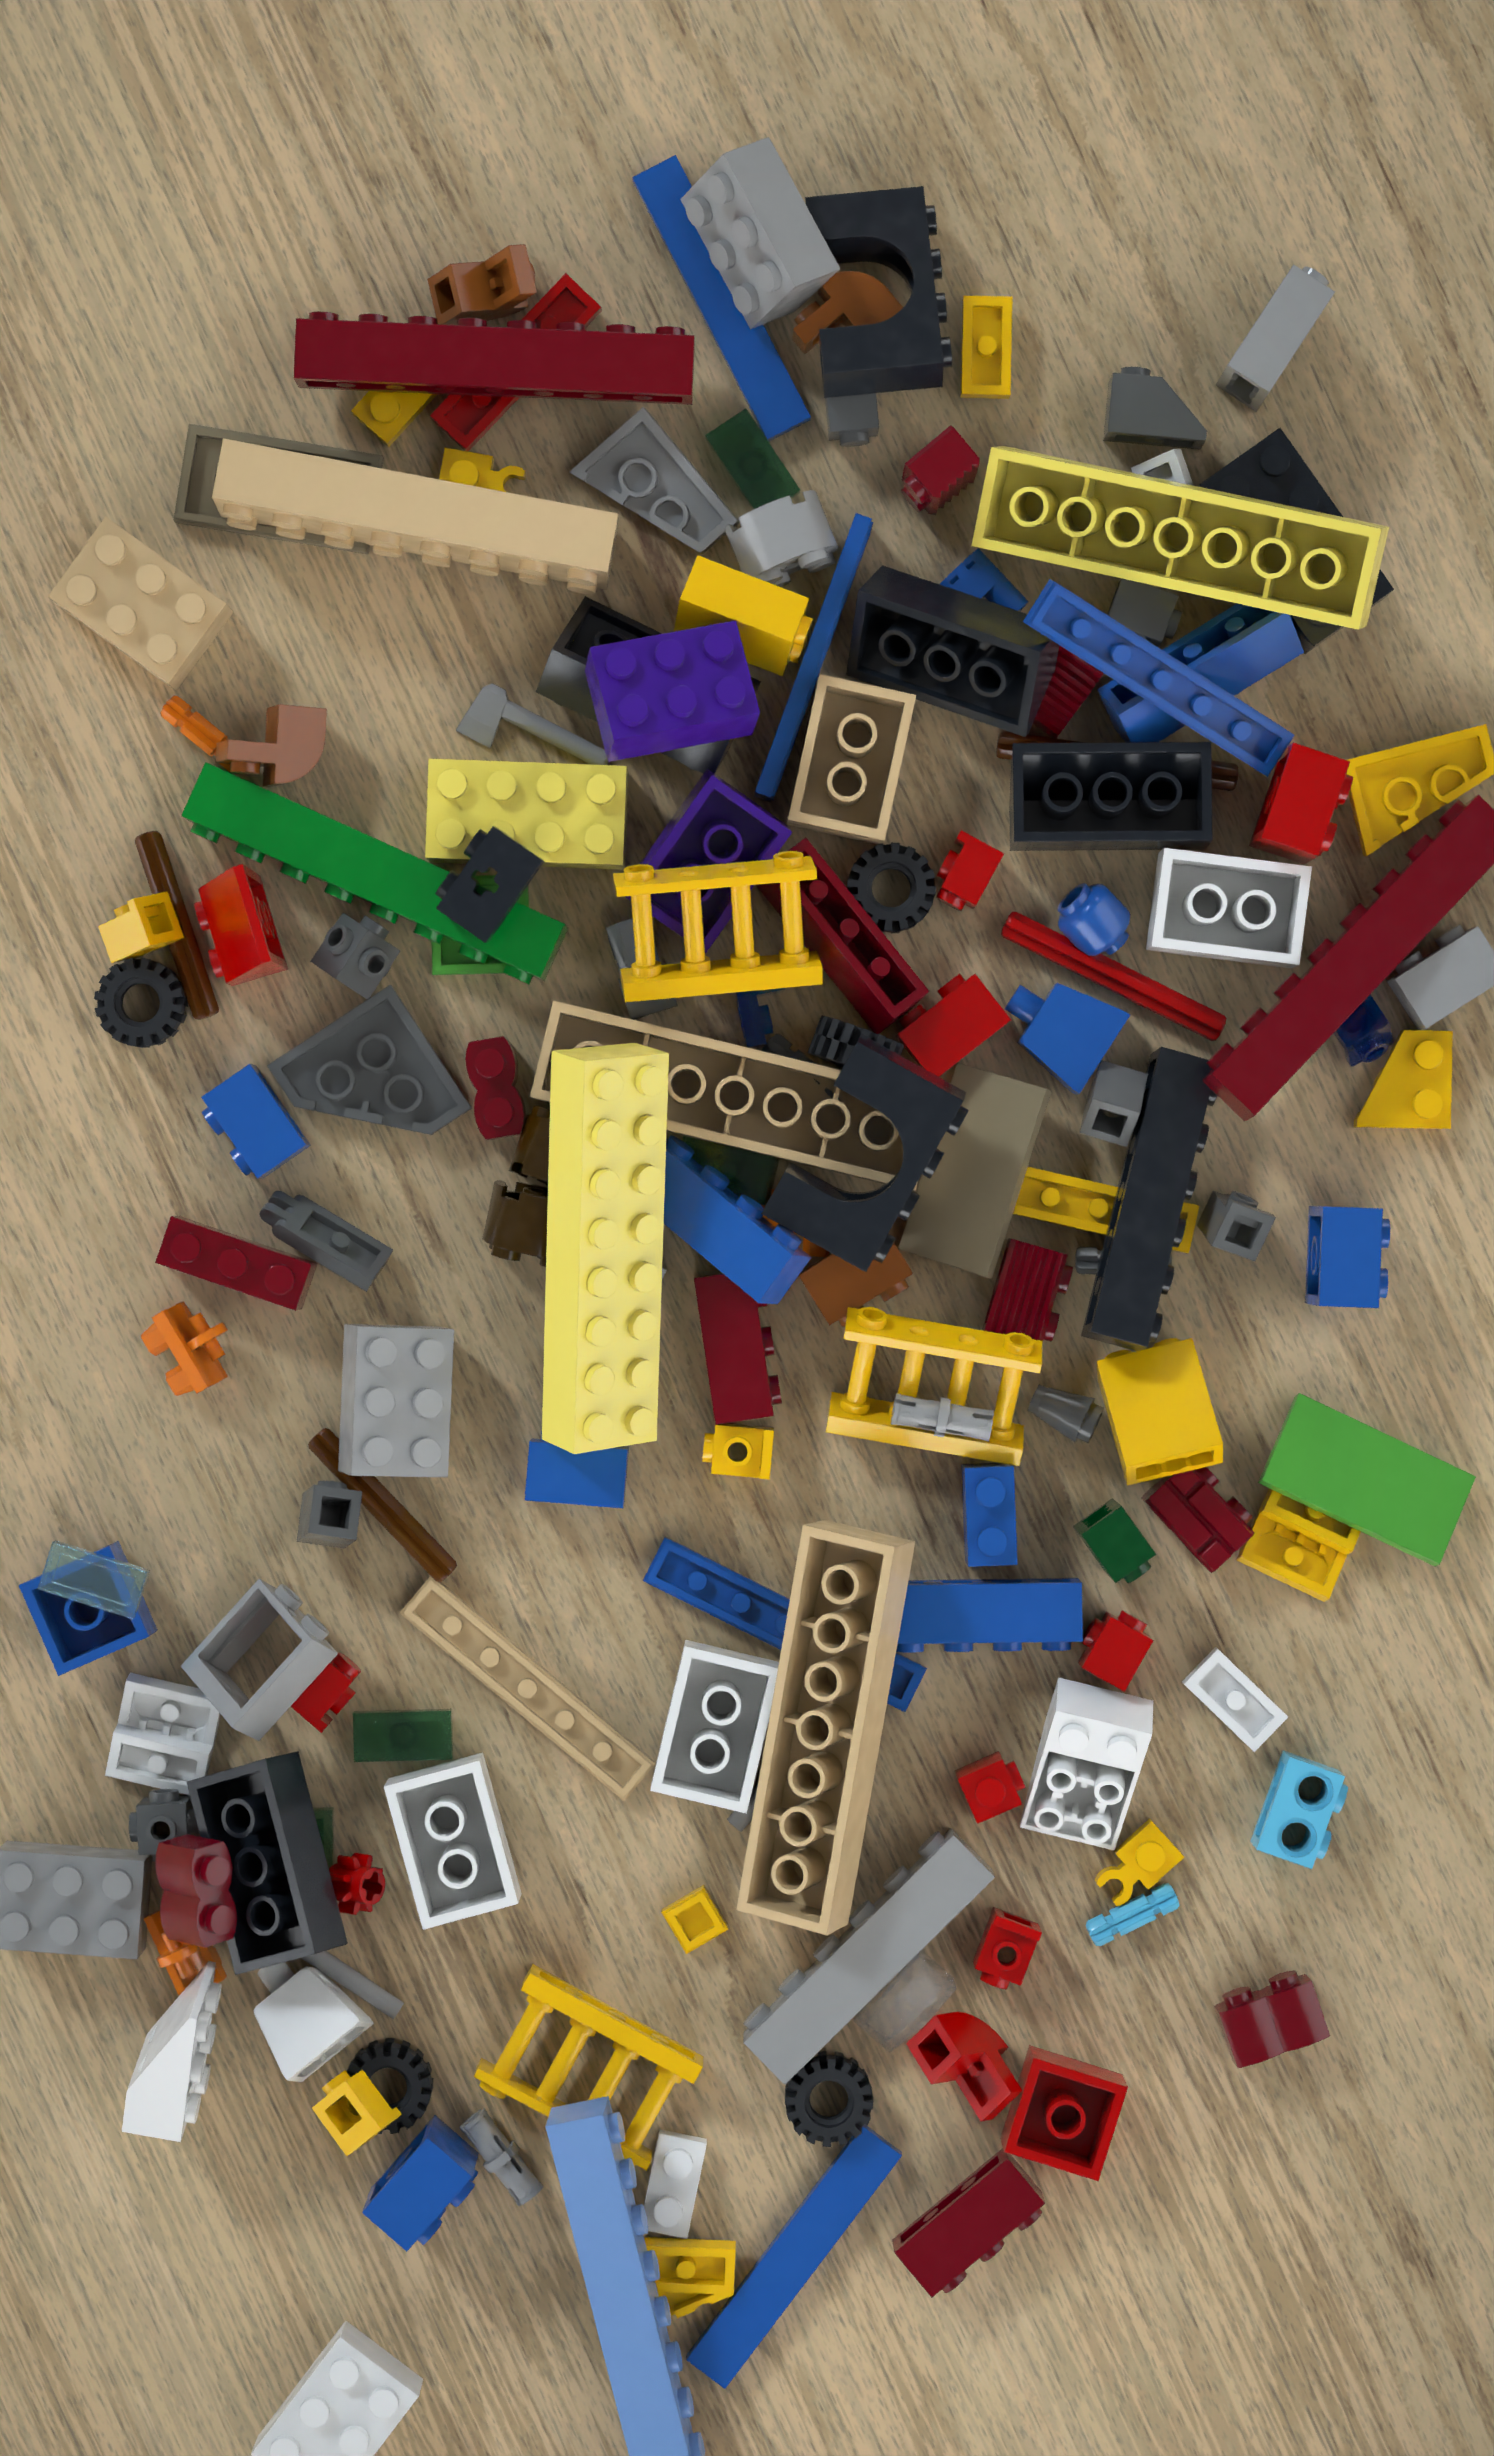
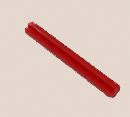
M1011 912L1001 930L1003 938L1210 1041H1216L1225 1027L1227 1019L1225 1015L1102 954L1089 956L1080 951L1066 936L1018 912Z

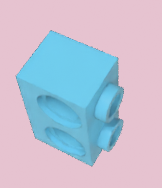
M1283 1750L1250 1841L1256 1850L1312 1869L1316 1858L1323 1859L1328 1850L1331 1831L1326 1829L1332 1812L1339 1813L1344 1805L1348 1792V1786L1343 1784L1345 1776L1338 1769ZM1310 1776L1321 1778L1322 1789L1318 1796L1309 1800L1299 1797V1785L1305 1778ZM1295 1822L1304 1824L1306 1833L1300 1843L1286 1845L1282 1842V1833L1286 1826Z

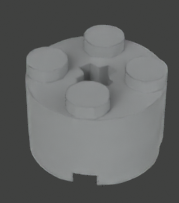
M816 491L802 492L805 501L797 504L792 503L789 495L762 505L738 518L741 525L739 529L731 524L725 527V532L741 572L783 587L791 582L789 577L791 573L806 568L809 573H814L836 563L833 552L838 549V545Z

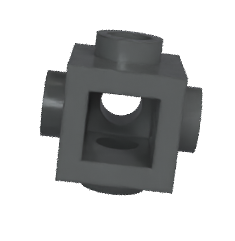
M342 913L335 925L327 932L323 943L310 962L368 1000L382 978L389 972L400 950L384 940L389 931L369 917L364 916L361 922L358 923L345 913Z
M178 1789L150 1791L149 1797H144L136 1805V1812H130V1841L138 1842V1854L152 1855L153 1862L156 1859L159 1842L186 1834L200 1837L190 1795H179ZM156 1822H166L170 1827V1835H157Z

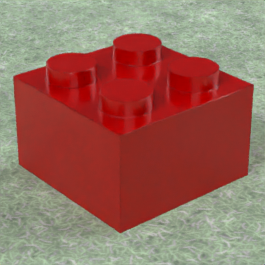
M1294 742L1288 746L1275 766L1249 846L1301 864H1306L1321 856L1323 851L1328 852L1337 830V824L1330 822L1333 811L1337 809L1339 804L1344 805L1353 782V777L1346 774L1350 761Z
M1029 2045L1018 2080V2084L1023 2091L1011 2102L1000 2137L1004 2152L1099 2181L1128 2089L1123 2074Z

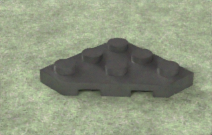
M392 985L387 986L267 1065L293 1106L307 1110L433 1135L472 1109L470 1103Z

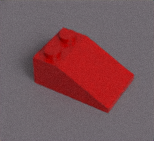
M244 864L231 867L198 888L201 901L194 903V907L202 931L209 929L211 931L215 948L208 950V954L216 978L224 976L226 984L235 986L288 970L264 885L259 874Z

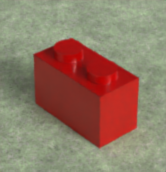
M959 973L937 990L942 997V1000L928 1011L922 1004H919L898 1021L904 1029L896 1035V1038L904 1045V1048L918 1066L938 1077L1011 1021L1010 1017L976 974L965 980Z

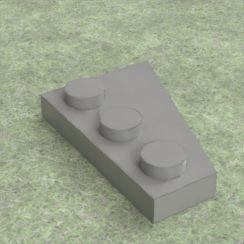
M644 407L570 471L574 476L701 554H704L726 535L725 527L728 524L736 526L739 523L735 515Z

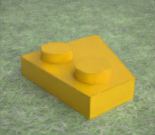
M1400 1031L1384 1067L1380 1069L1372 1085L1373 1088L1354 1119V1128L1451 1129L1453 1031Z
M644 2237L647 2251L654 2250L657 2255L660 2278L655 2280L658 2295L667 2297L671 2316L675 2314L678 2319L694 2312L702 2304H714L734 2295L736 2241Z

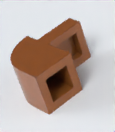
M526 244L508 245L486 261L449 264L427 279L436 319H438V324L457 325L458 319L478 318L490 321L515 314L528 308L527 299L537 293L535 271L529 261Z
M857 271L838 272L818 289V295L825 303L820 306L815 301L796 316L794 321L797 326L793 329L792 340L806 354L819 343V329L837 328L841 324L845 327L876 324L893 317L903 306L889 289L873 276Z
M284 704L269 707L266 712L265 743L231 739L218 742L216 744V763L230 764L231 773L259 775L260 767H264L262 787H272L298 780L315 767L322 755L326 736L327 709Z

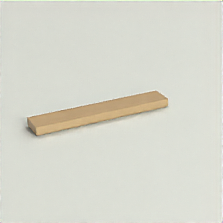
M430 1576L400 1611L404 1618L623 1801L627 1799L656 1764L655 1760L442 1582H437Z

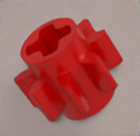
M353 1853L351 1857L339 1855L337 1863L329 1868L336 1899L339 1901L340 1913L357 1915L358 1911L372 1912L373 1905L382 1898L385 1891L383 1868L371 1867L372 1855Z

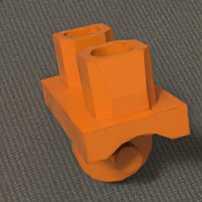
M184 1301L151 1317L154 1323L141 1334V1339L148 1351L154 1356L170 1349L179 1365L165 1373L166 1381L174 1395L179 1396L191 1391H195L198 1394L228 1377L218 1360L225 1355V1352L216 1339L228 1331L223 1322L210 1328L202 1313L200 1312L192 1316Z
M160 1910L143 1918L160 1954L156 1958L160 1968L166 1967L178 1995L185 1990L208 1961L216 1962L214 1983H219L227 1977L221 1958L213 1945L204 1948L169 1940L162 1927Z

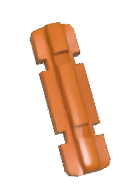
M174 695L163 706L160 712L161 717L175 728L179 726L181 728L180 732L209 756H216V744L227 740L228 736L197 711L193 713L191 711L192 707L179 696ZM219 763L230 772V764Z

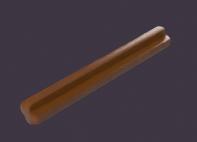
M158 831L143 833L135 838V844L151 893L157 894L168 891L184 938L169 944L192 1016L197 1020L214 1016L219 1012V1007L162 835Z
M322 1429L308 1443L309 1449L341 1483L347 1485V1489L362 1491L361 1504L435 1581L441 1582L445 1580L457 1567L456 1561L375 1476H351L338 1471L339 1438L330 1429Z

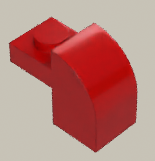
M964 2012L937 2014L906 2043L930 2084L956 2081L981 2122L994 2119L1023 2091L1001 2057L1009 2048L994 2029L971 2014Z

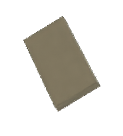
M189 424L173 519L175 523L369 554L370 545L354 541L352 549H345L324 543V535L306 532L305 539L298 540L277 535L275 533L276 527L257 524L256 530H244L227 525V518L220 516L212 499L223 438L377 468L383 467V455Z
M957 1063L951 1084L966 1092L961 1106L969 1111L955 1136L946 1132L940 1141L937 1149L944 1152V1155L932 1177L929 1179L924 1175L921 1176L916 1191L920 1197L908 1217L898 1249L992 1279L1052 1091Z

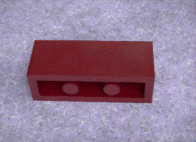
M182 1216L170 1217L155 1263L295 1311L303 1308L318 1264Z
M723 1273L694 1277L715 1425L774 1416L772 1405L782 1404L778 1375L768 1376L765 1356L775 1355L771 1326L761 1327L758 1308L768 1307V1305L756 1302Z
M1002 2148L892 2239L894 2253L931 2298L941 2290L944 2293H948L966 2278L967 2273L965 2270L979 2258L982 2262H985L995 2256L1005 2244L1002 2240L1017 2227L1020 2231L1025 2230L1041 2216L1042 2210L1040 2208L1045 2204L1042 2191L1014 2157L1004 2152Z

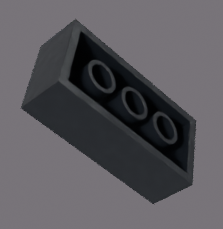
M1278 428L1198 486L1343 517L1281 428ZM1379 570L1371 608L1394 590L1381 570ZM1290 615L1304 654H1307L1344 627Z
M299 1751L265 1758L187 1781L200 1837L223 1841L228 1848L231 1858L232 1876L228 1891L231 1893L235 1903L237 1923L234 1937L228 1940L227 1944L235 1975L310 1956L348 1944Z

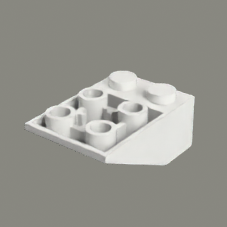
M1058 1677L1047 1712L1020 1821V1828L1115 1850L1152 1737L1153 1700Z
M208 1961L147 2033L127 2089L122 2132L181 2142L186 2124L196 2123L201 2094H205L210 2076L211 2065L206 2064V2057L212 2051L216 2032V2024H211L212 2013L216 2014L222 1988V1984L214 1983L216 1962Z

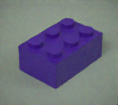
M736 620L593 646L589 649L585 674L608 762L753 735L760 710Z
M706 769L640 864L652 865L654 870L771 860L773 855L782 848L792 834V831L781 820L712 771ZM730 887L701 889L705 953H707L732 918ZM681 891L651 894L652 916L684 938ZM625 896L631 901V896Z

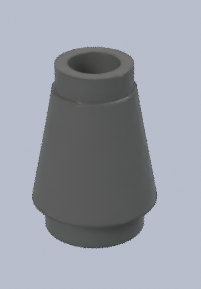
M1039 1384L1027 1411L1035 1414L1036 1417L1074 1443H1076L1077 1439L1089 1443L1100 1421L1104 1407L1095 1404V1398L1050 1387L1046 1388Z

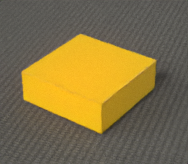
M704 1885L663 1908L661 1912L686 1954L728 1930L726 1921Z

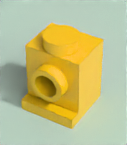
M168 891L133 898L127 901L126 905L114 910L116 918L98 926L111 963L146 956L184 938Z
M727 1423L715 1425L714 1434L705 1433L702 1462L712 1463L711 1474L770 1480L774 1428ZM735 1442H740L747 1448L746 1457L739 1461L731 1459L728 1455L729 1446Z
M346 2070L341 2072L322 2087L327 2096L312 2107L315 2114L346 2156L366 2144L402 2115L397 2107L391 2109L364 2070L359 2071L352 2077H350Z

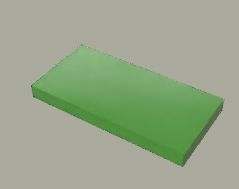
M1298 1393L1292 1402L1258 1483L1436 1567L1442 1561L1476 1476Z

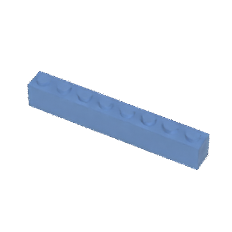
M609 2096L552 2107L545 2127L629 2456H705L702 2435L700 2432L693 2433L689 2418L694 2416L692 2394L688 2386H681L678 2374L683 2369L680 2347L677 2341L670 2342L666 2327L671 2325L669 2303L666 2296L658 2295L655 2280L660 2278L657 2255L654 2250L647 2251L644 2234H648L646 2211L643 2204L636 2205L632 2188L637 2186L635 2167L631 2158L624 2159L620 2142L625 2141L622 2116L620 2112H612Z

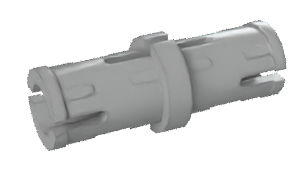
M896 1393L891 1425L934 1431V1436L944 1437L946 1433L989 1442L994 1410L951 1404V1399L940 1397V1401H934Z
M485 2108L474 2113L459 2127L485 2160L484 2168L489 2174L493 2172L496 2174L518 2206L525 2204L542 2190L543 2185L537 2180L518 2155L520 2148L514 2141L509 2142Z

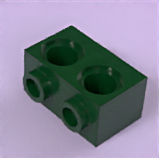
M1113 1498L1073 1526L1103 1570L1115 1583L1121 1579L1131 1583L1152 1567L1148 1560L1154 1557L1156 1553L1124 1508Z

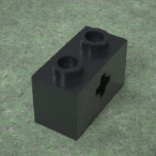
M492 826L488 834L482 829L476 833L464 851V854L470 858L460 874L451 870L435 893V895L442 899L436 909L485 943H488L545 862V860L496 826ZM492 868L497 871L494 881L499 885V888L496 892L487 890L481 895L476 892L480 883L474 878L475 874L478 871L487 873Z

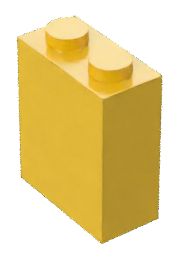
M697 555L679 600L674 632L736 620L747 663L783 676L789 661L798 664L813 618L805 616L809 598Z
M1177 1338L1164 1339L1155 1343L1152 1348L1136 1352L1118 1350L1108 1354L1105 1359L1097 1361L1098 1383L1127 1486L1223 1463V1441L1193 1338L1182 1341Z

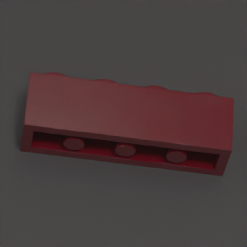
M805 837L788 850L801 852L803 857L811 856L817 870V879L800 881L804 946L809 949V952L817 951L823 970L872 1031L880 1034L911 1010L930 991ZM780 883L756 885L782 917Z

